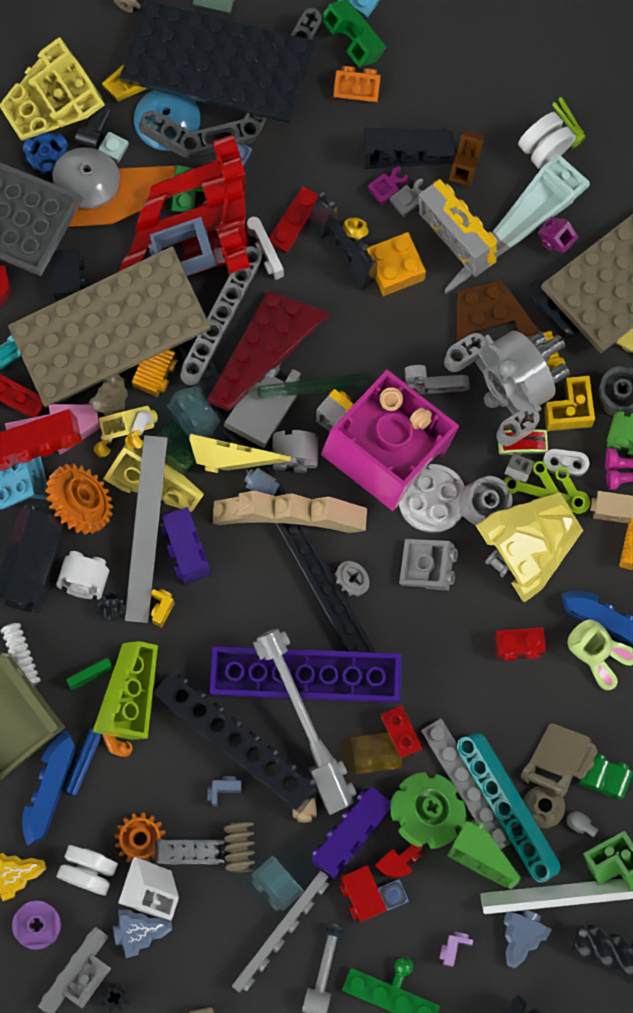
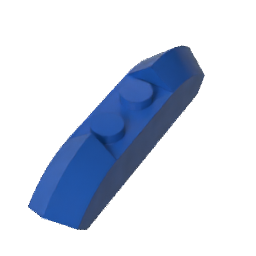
M584 591L561 593L566 613L582 621L591 619L599 622L609 635L633 647L632 616L625 613L621 615L615 612V608L607 603L599 604L600 596Z
M68 731L55 738L42 756L41 761L48 765L47 767L43 766L39 776V780L42 781L39 790L35 789L31 799V803H34L33 807L25 806L23 812L22 828L27 846L45 839L76 751Z

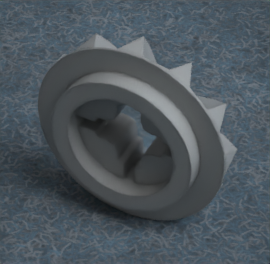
M346 561L337 567L338 570L335 575L338 577L336 583L342 585V591L346 590L349 596L355 594L358 597L368 590L369 577L362 566L352 561ZM355 575L354 580L351 583L349 579L351 576Z

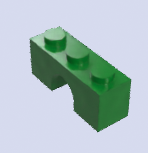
M340 0L329 4L322 14L321 21L333 35L342 33L352 40V44L346 52L359 68L377 62L387 48L349 0Z

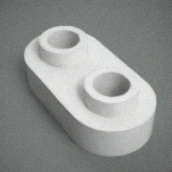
M552 449L543 458V462L547 465V471L555 474L558 468L564 467L568 469L569 476H582L589 467L588 457L581 452ZM550 460H557L558 465H551ZM578 462L580 463L581 467L576 469L574 468L573 463ZM565 470L558 472V474L567 475Z

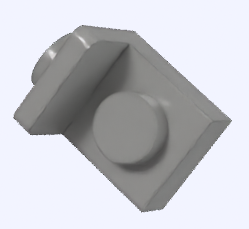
M513 453L505 474L515 480L527 482L534 461Z

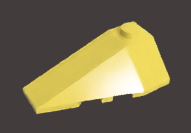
M190 434L189 437L196 463L204 465L205 470L218 473L219 469L228 471L291 461V457L193 434Z
M125 443L103 479L124 492L131 493L133 491L138 493L142 447L137 449L135 446L131 450L127 443ZM165 459L161 500L167 505L180 509L188 507L189 511L192 512L204 494Z

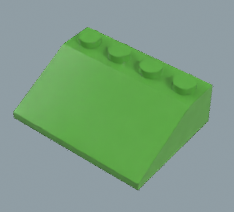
M472 820L471 823L466 821L447 856L511 890L519 882L520 876L491 835L484 830L485 826L475 820Z

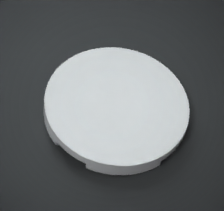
M429 464L403 496L399 503L400 511L405 520L420 531L428 533L446 531L456 525L462 518L459 498L465 486L459 475L450 468L438 464Z

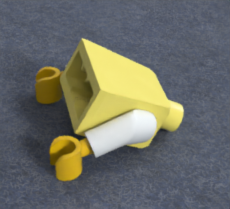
M148 406L99 418L102 441L94 446V452L100 458L106 457L111 451L106 444L111 443L113 438L128 435L125 441L131 450L135 446L137 449L141 448L143 442L139 435H142L144 430L154 428V423L158 419L157 413L154 410H150Z

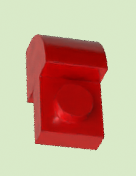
M412 844L400 856L392 849L375 865V868L379 873L388 878L398 879L405 877L412 872L407 863L414 864L422 856L420 851L423 849V846L418 847Z

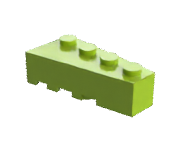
M141 641L122 644L93 732L129 740L148 738L158 645Z

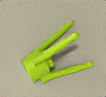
M560 97L558 100L566 115L555 102L552 103V106L567 127L576 135V139L571 145L572 148H575L586 136L563 98Z

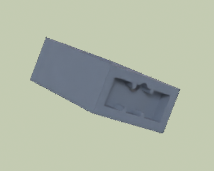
M201 217L150 235L152 244L148 246L152 256L161 252L164 247L196 236L198 237L203 255L180 262L186 275L217 265L208 233Z

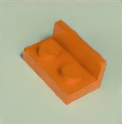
M342 66L341 70H336L333 97L378 102L381 74H377L375 69L364 68L363 72H357L355 67Z

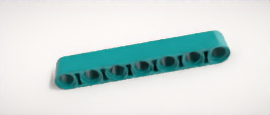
M477 732L461 738L457 744L459 754L533 879L537 882H545L556 876L560 871L558 859L483 734Z

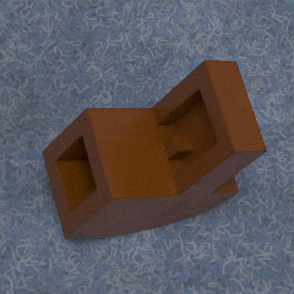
M463 130L458 151L452 165L450 181L467 186L471 185L485 136Z

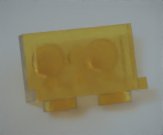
M388 732L351 737L357 774L393 770L403 766L402 758L399 756Z

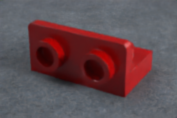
M402 705L381 715L401 758L411 753L415 755L422 751V746Z

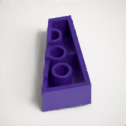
M372 786L368 791L365 788L356 798L358 801L357 805L353 809L349 807L341 817L343 819L342 823L338 828L334 826L327 834L328 840L324 845L319 844L311 854L313 856L312 864L333 881L391 810V802Z

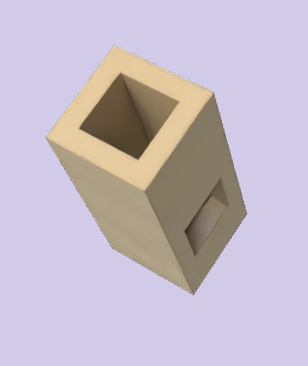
M598 491L596 498L592 497L590 511H594L593 518L629 524L631 519H633V496Z

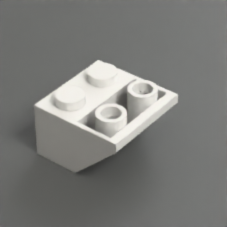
M133 857L119 903L155 917L172 920L179 898L172 872L140 858Z

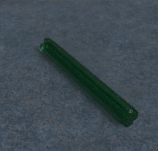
M365 373L262 385L258 387L257 393L259 399L332 391L334 389L363 387L367 385L368 380Z

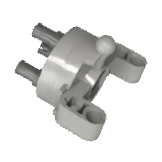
M511 331L493 342L489 335L484 337L479 333H473L448 349L444 359L445 367L451 372H457L475 362L483 372L487 387L490 390L484 396L485 405L490 408H496L499 405L502 407L507 406L513 414L501 423L497 431L496 438L501 445H513L532 433L540 419L538 413L541 410L540 405L554 397L555 384L570 376L569 369L564 363L559 364V366L552 370H549L546 363L552 354L565 348L564 340L559 342L561 336L556 335L547 341L544 334L540 331L530 338H527L518 331ZM456 355L461 361H454L451 356ZM523 419H524L525 421H527V422L523 423L522 426L520 427V425H521ZM509 429L514 435L508 436L503 430Z

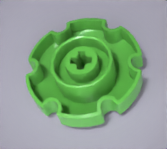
M422 772L408 777L399 785L401 791L398 790L392 796L391 816L393 821L400 823L401 828L398 831L408 842L418 847L427 843L431 849H436L447 845L458 836L455 830L458 831L464 826L466 809L464 801L456 798L458 789L449 780L438 774L429 778L426 772Z

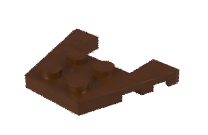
M502 280L458 291L456 343L470 334L515 323L517 331L526 337L539 332ZM456 356V361H461V359L458 356Z

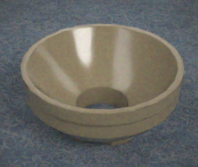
M543 786L534 787L523 799L524 804L540 829L552 828L564 816V799L556 795L555 791ZM541 799H548L552 803V809L549 812L539 810L538 802Z

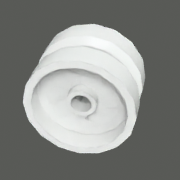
M555 112L547 114L533 124L518 142V146L525 154H532L531 161L538 169H541L555 155L559 154L561 156L576 139V135L569 127L562 128L563 120Z
M69 845L65 858L67 861L76 864L77 867L61 865L57 878L106 896L110 884L106 879L97 875L99 873L105 876H113L118 864L97 852Z

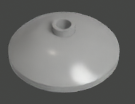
M82 147L70 150L58 159L53 169L52 179L54 185L82 196L83 201L79 208L93 209L105 205L115 196L119 188L120 174L116 163L106 153L97 149ZM89 169L90 172H84L83 170Z

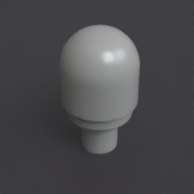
M572 811L568 814L567 824L577 833L583 835L586 832L594 838L598 832V829L590 824L591 820L583 813Z

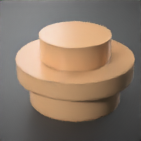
M389 387L380 394V404L384 409L394 411L402 405L403 396L398 389Z
M424 408L416 410L410 417L412 427L414 429L426 428L431 422L432 413Z

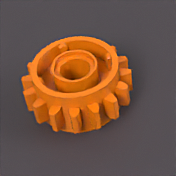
M142 813L141 818H137L135 814H132V820L129 821L127 818H124L125 825H118L117 828L121 832L114 837L120 842L115 844V847L123 849L119 855L121 857L127 855L126 861L128 863L133 860V857L147 862L151 858L155 860V840H164L162 836L166 834V831H159L162 823L154 824V816L146 819L145 813ZM139 833L147 836L146 843L141 846L134 843V838Z

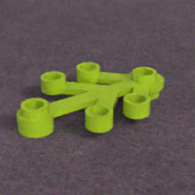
M542 461L534 464L533 471L539 475L546 489L522 483L520 480L511 478V476H507L503 480L506 485L509 480L516 482L514 489L506 486L511 494L520 491L544 497L559 492L547 472V465ZM537 464L544 465L543 472L539 473L536 471ZM564 467L558 468L555 476L559 481H562L569 494L561 493L569 508L576 514L586 512L590 506L589 496L585 492L576 490L569 477L568 469ZM560 470H565L567 473L564 479L558 477ZM576 498L583 500L582 506H575L574 501Z

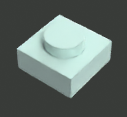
M108 132L98 150L106 153L113 161L118 163L129 146V142Z

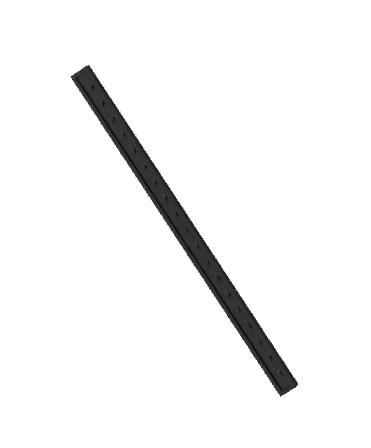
M198 336L176 346L184 361ZM204 350L196 351L199 355H207ZM210 360L200 381L197 383L207 403L208 397L220 378V374L212 360ZM189 369L192 375L197 374L196 370ZM209 404L230 443L262 450L259 445L224 427L225 421L235 406L230 411ZM270 464L245 468L247 474L251 469L255 471L259 468L274 477L276 482L280 484L274 496L287 494ZM275 523L347 652L377 653L305 525Z

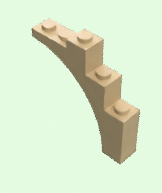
M259 491L239 493V497L214 501L213 524L287 523L328 528L346 533L366 531L367 508L332 497L309 499L295 494L272 496Z

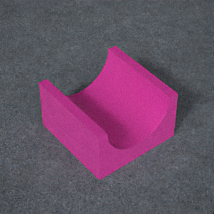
M386 370L331 429L321 455L390 510L394 511L426 466L437 455L442 457L446 453L459 425L390 371ZM389 387L398 389L403 396L402 405L394 411H388L380 404V394ZM420 408L429 410L432 413L430 424L424 429H414L410 422L412 414Z

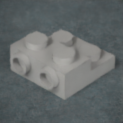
M405 539L399 584L402 586L424 587L429 590L449 591V586L453 585L455 581V573L451 570L452 562L457 561V549L449 541Z

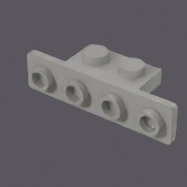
M95 927L86 936L82 946L73 954L69 964L58 975L51 989L43 996L42 1001L38 1005L41 1010L46 1013H54L65 997L81 1008L85 1006L111 969L95 957L108 939V935Z

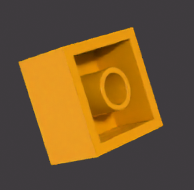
M409 232L367 248L366 254L369 253L373 261L377 260L378 262L376 281L383 297L425 280L426 271Z

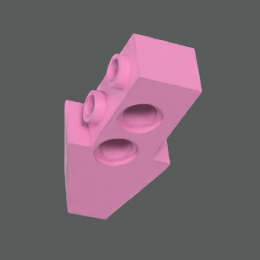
M53 404L49 405L50 414L5 423L6 430L70 409L77 417L82 440L101 427L98 412L91 405ZM63 448V449L58 450L59 455H60V454H63L64 452H66V451L69 450L70 448H68V449Z

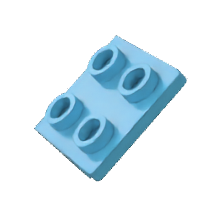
M41 456L32 459L28 463H19L7 470L0 471V510H4L28 498L46 499L50 495L45 492L48 485L46 484L47 480Z

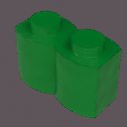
M596 754L594 766L586 773L583 779H578L577 784L618 800L624 799L633 771L629 770V766L624 763L615 762V764L606 761L607 758L605 756Z

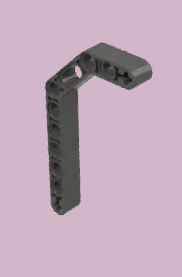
M314 8L306 9L291 35L311 40L322 20L320 12ZM308 19H311L312 23L309 28L304 27ZM147 111L142 115L139 130L143 135L184 158H194L215 152L213 144H209L205 140V137L228 132L234 135L237 145H246L254 142L268 118L247 113L242 120L191 132L155 111ZM149 121L153 122L151 126L147 125ZM159 126H162L160 133L157 132ZM250 127L253 129L254 134H247L244 128ZM164 132H173L175 138H167ZM191 142L195 149H187L184 143Z

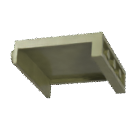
M10 653L0 654V780H2L65 728Z

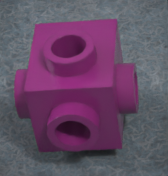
M551 217L537 232L542 238L541 243L545 248L565 253L579 238L571 224L563 218Z

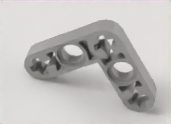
M412 365L405 368L403 382L419 395L461 392L470 389L469 376L427 377L424 365Z

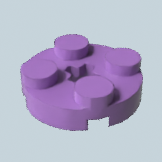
M31 901L24 904L15 914L12 930L20 944L32 950H41L56 942L61 931V920L54 907L43 901ZM37 918L40 923H43V927L39 929V932H35L34 928H30V924L34 923Z

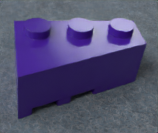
M186 507L162 515L163 523L159 525L163 537L168 536L170 544L166 546L170 558H176L178 565L174 566L178 580L183 579L185 585L211 576L210 568L189 508Z

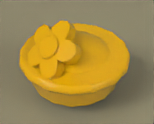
M349 218L341 227L348 237L354 238L356 241L365 237L369 232L366 222L359 218Z

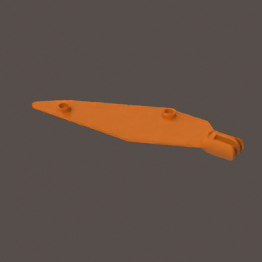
M175 166L118 169L120 183L115 196L108 203L98 208H78L68 227L110 225L140 212L145 201L148 199L151 186L174 177Z

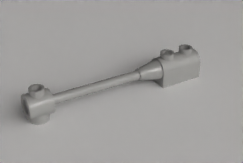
M278 628L268 631L256 638L257 641L253 642L254 648L260 660L264 658L266 660L273 659L310 741V749L316 765L308 768L309 773L316 782L315 786L326 811L331 815L354 803L353 796L357 795L351 782L347 784L343 775L347 774L343 762H337L321 739L318 738L282 656V654L288 651L286 646L290 644L285 631L280 633Z

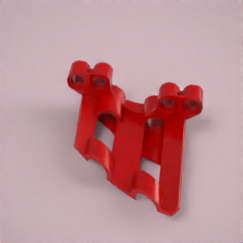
M234 135L211 141L217 160L151 186L148 199L145 201L138 218L137 233L132 247L125 256L119 272L143 261L145 254L150 253L148 245L152 244L151 234L199 217L202 218L217 262L216 266L205 270L226 264L228 274L251 267L246 251V246L248 245L245 210L246 173ZM203 186L207 200L202 205L193 210L160 220V213L167 197ZM197 236L179 242L184 248V254L180 262L203 255Z

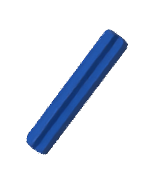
M90 728L65 787V792L68 794L77 795L102 736L100 733L93 732L94 728Z

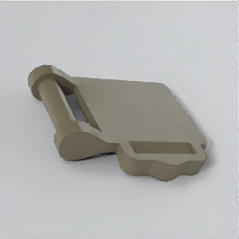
M551 723L529 764L523 769L521 780L526 783L531 781L555 791L556 795L564 797L573 776L583 779L586 773L594 766L597 748L591 743L589 737ZM536 767L563 778L556 782L534 772Z

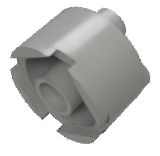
M292 430V434L285 435V431L274 433L272 452L290 456L291 461L273 464V469L285 470L286 468H291L295 473H306L307 468H316L318 465L319 437H316V434L313 432Z
M486 476L468 483L463 488L459 498L460 514L472 524L477 525L493 512L511 508V492L509 493L505 482L497 477Z

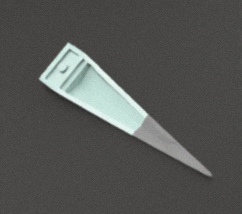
M559 154L555 155L541 168L517 202L492 232L497 239V252L494 254L496 258L539 228L551 217H554L572 204L573 200L589 187L590 182ZM466 266L446 287L445 294L473 275Z

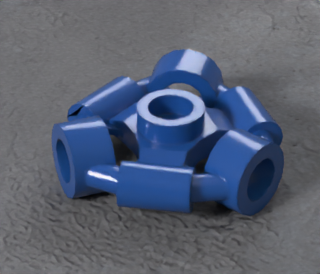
M51 132L37 135L31 139L28 138L23 145V152L26 155L25 160L33 170L41 172V175L52 176L54 166L58 159L66 153L68 143L61 134L54 135ZM52 140L60 151H56L51 147L50 142ZM36 142L40 144L39 150L36 154H32L36 147ZM46 160L54 161V163H44L41 165V162Z

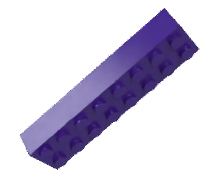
M212 647L211 695L217 697L291 699L273 659L266 660L264 658L260 660L255 648ZM289 649L282 654L302 700L401 704L403 656L401 654Z

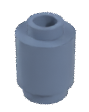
M259 468L255 471L251 469L244 480L247 482L246 488L249 490L259 491L274 496L280 486L274 477Z

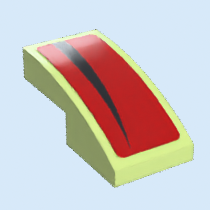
M511 430L504 431L508 436L514 435ZM534 430L510 446H504L498 442L499 454L513 455L514 453L519 456L523 453L546 454L548 452L547 430Z

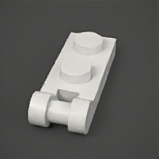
M251 217L247 221L248 234L256 238L255 247L266 259L264 265L268 274H273L275 280L284 277V269L261 221L257 217Z

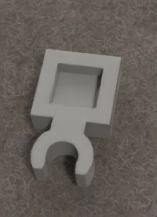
M422 178L415 182L414 188L410 189L406 185L390 197L389 201L403 217L419 206L418 194L424 191L418 188L423 184Z

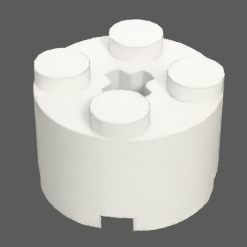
M70 551L69 556L64 558L56 584L57 587L62 589V586L68 588V594L79 598L92 600L93 595H97V599H100L109 574V569L105 566L106 561L99 557L90 559L83 557V554Z

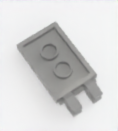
M281 363L275 369L272 368L260 383L257 382L248 391L249 393L235 406L224 424L225 428L263 448L267 445L298 394L295 387L299 382L301 373L293 369L286 382H283L276 378Z

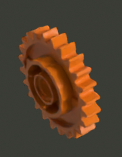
M65 464L49 476L50 479L46 482L49 487L45 489V492L50 495L46 500L52 502L49 508L56 510L54 516H60L62 524L64 522L68 523V529L74 526L76 533L82 530L84 534H87L89 531L93 534L96 531H100L110 522L109 518L113 515L110 510L113 506L108 502L112 498L106 495L109 490L103 489L104 482L97 481V474L92 476L90 469L85 472L82 465L77 468L75 464H72L70 467L68 464Z

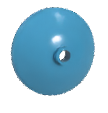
M152 90L143 96L134 112V125L137 134L144 143L158 150L171 151L140 132L139 123L145 112L155 111L191 132L198 131L200 127V112L195 100ZM166 110L170 111L169 115H163L162 113ZM149 121L147 123L148 126H151L153 124L152 121ZM159 126L157 132L160 133L162 126ZM164 132L167 138H175L173 132Z

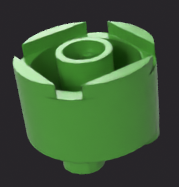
M616 412L608 434L607 447L615 448L617 451H620V449L627 451V455L633 457V413H631V417L624 416L625 412Z

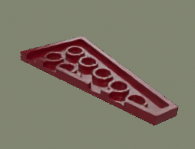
M267 291L208 397V403L230 411L249 393L248 391L257 382L260 383L265 378V375L272 368L275 369L299 347V343L307 335L310 336L315 332V328L322 321L325 322L330 318L329 313Z

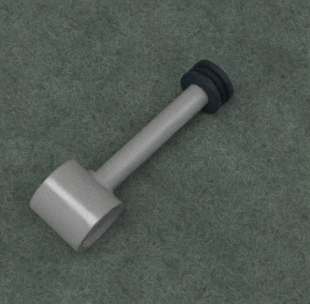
M326 924L325 926L327 932L324 931V935H327L328 938L315 989H307L302 1012L327 1013L331 993L324 991L337 938L342 939L343 936L341 934L343 933L341 932H344V929L337 924Z

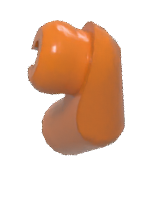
M102 734L108 751L111 754L120 757H126L131 754L133 746L130 742H122L114 736Z

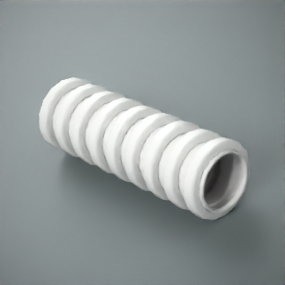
M12 623L4 626L1 629V633L4 634L3 639L7 641L8 653L12 654V657L32 684H38L40 678L36 676L38 672L34 670L33 658L29 657L31 653L30 650H27L28 644L24 643L26 638L22 637L24 634L23 630L19 629L21 624Z

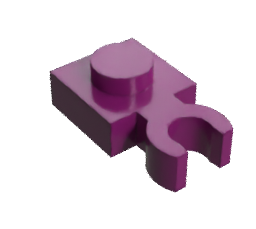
M399 166L392 170L390 177L383 173L367 186V190L381 205L399 191L397 185H404L408 180L407 175L403 178L396 176L401 171Z

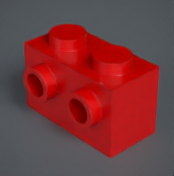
M544 628L496 631L495 646L497 659L503 658V661L517 660V657H526V659L540 658V655H543L546 651Z

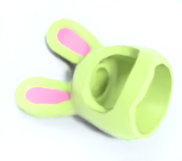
M591 619L583 621L573 629L568 637L567 643L570 651L591 667L598 685L604 690H612L618 682L616 675L604 662L609 655L622 664L633 665V648L613 641L607 630L597 621Z

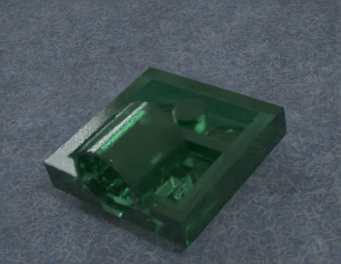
M171 420L155 437L167 438L165 463L184 475L186 471L189 473L197 464L189 439L190 434L193 433L174 420Z

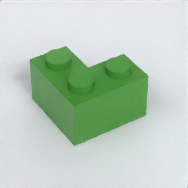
M625 831L583 853L587 866L599 885L621 874L631 892L633 891V843Z

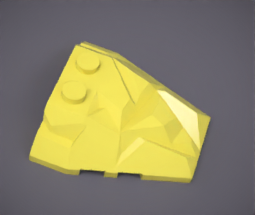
M60 37L41 50L38 54L39 60L32 69L30 67L27 68L25 71L27 75L20 84L16 83L0 103L1 110L21 140L86 119L105 105L96 87Z
M560 492L534 499L529 503L513 506V508L493 512L476 525L487 545H495L515 576L516 580L512 582V585L523 602L528 601L544 588L583 532L582 527Z

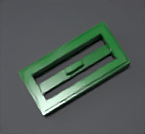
M106 658L67 678L66 681L73 691L112 671L113 667L109 659Z

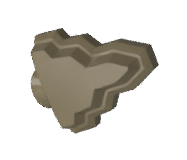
M117 374L104 380L103 385L98 388L96 396L89 402L92 408L106 416L125 411V400L128 393L124 387V379Z

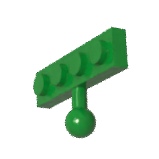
M400 957L396 960L394 965L396 974L392 984L351 968L342 989L344 992L393 1013H438L440 1008L438 1004L400 989L405 976L410 975L414 968L412 960L408 957Z

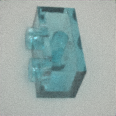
M197 386L175 392L167 405L188 438L190 434L202 437L211 435L220 422L216 412L213 411Z

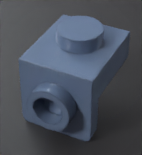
M232 776L222 777V780H212V787L208 786V801H212L213 807H218V793H241V781H237V777Z

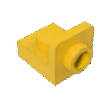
M153 589L151 596L161 603H157L151 613V616H153L152 621L153 624L162 628L175 603L174 599L171 598L172 594L163 589H159V591Z

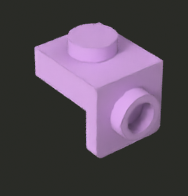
M454 932V936H448L447 945L442 944L440 959L444 960V966H454L458 944L472 946L473 940L468 939V934Z

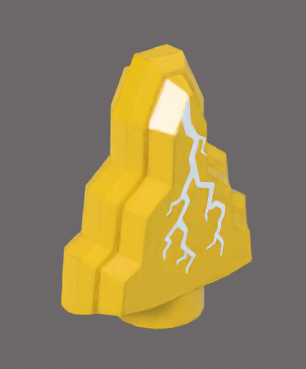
M0 853V895L2 901L14 898L17 891L25 888L27 881L40 876L46 870L45 861L34 858L21 860L16 855L7 857L4 853Z

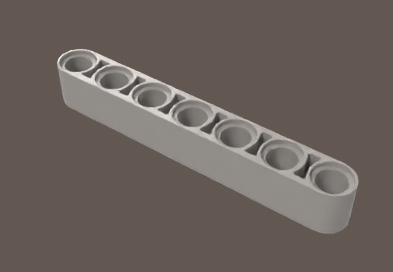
M256 247L246 248L248 258H252L255 262L250 263V268L230 274L207 318L211 327L209 331L216 333L217 336L211 337L206 332L198 335L185 359L180 374L185 384L195 385L200 381L256 274L262 257L261 252ZM242 276L245 278V281H239L236 277ZM231 294L235 296L236 299L231 300L227 298L226 295ZM223 313L226 315V318H219L216 314ZM204 350L207 355H199L196 351ZM187 369H194L197 374H189Z

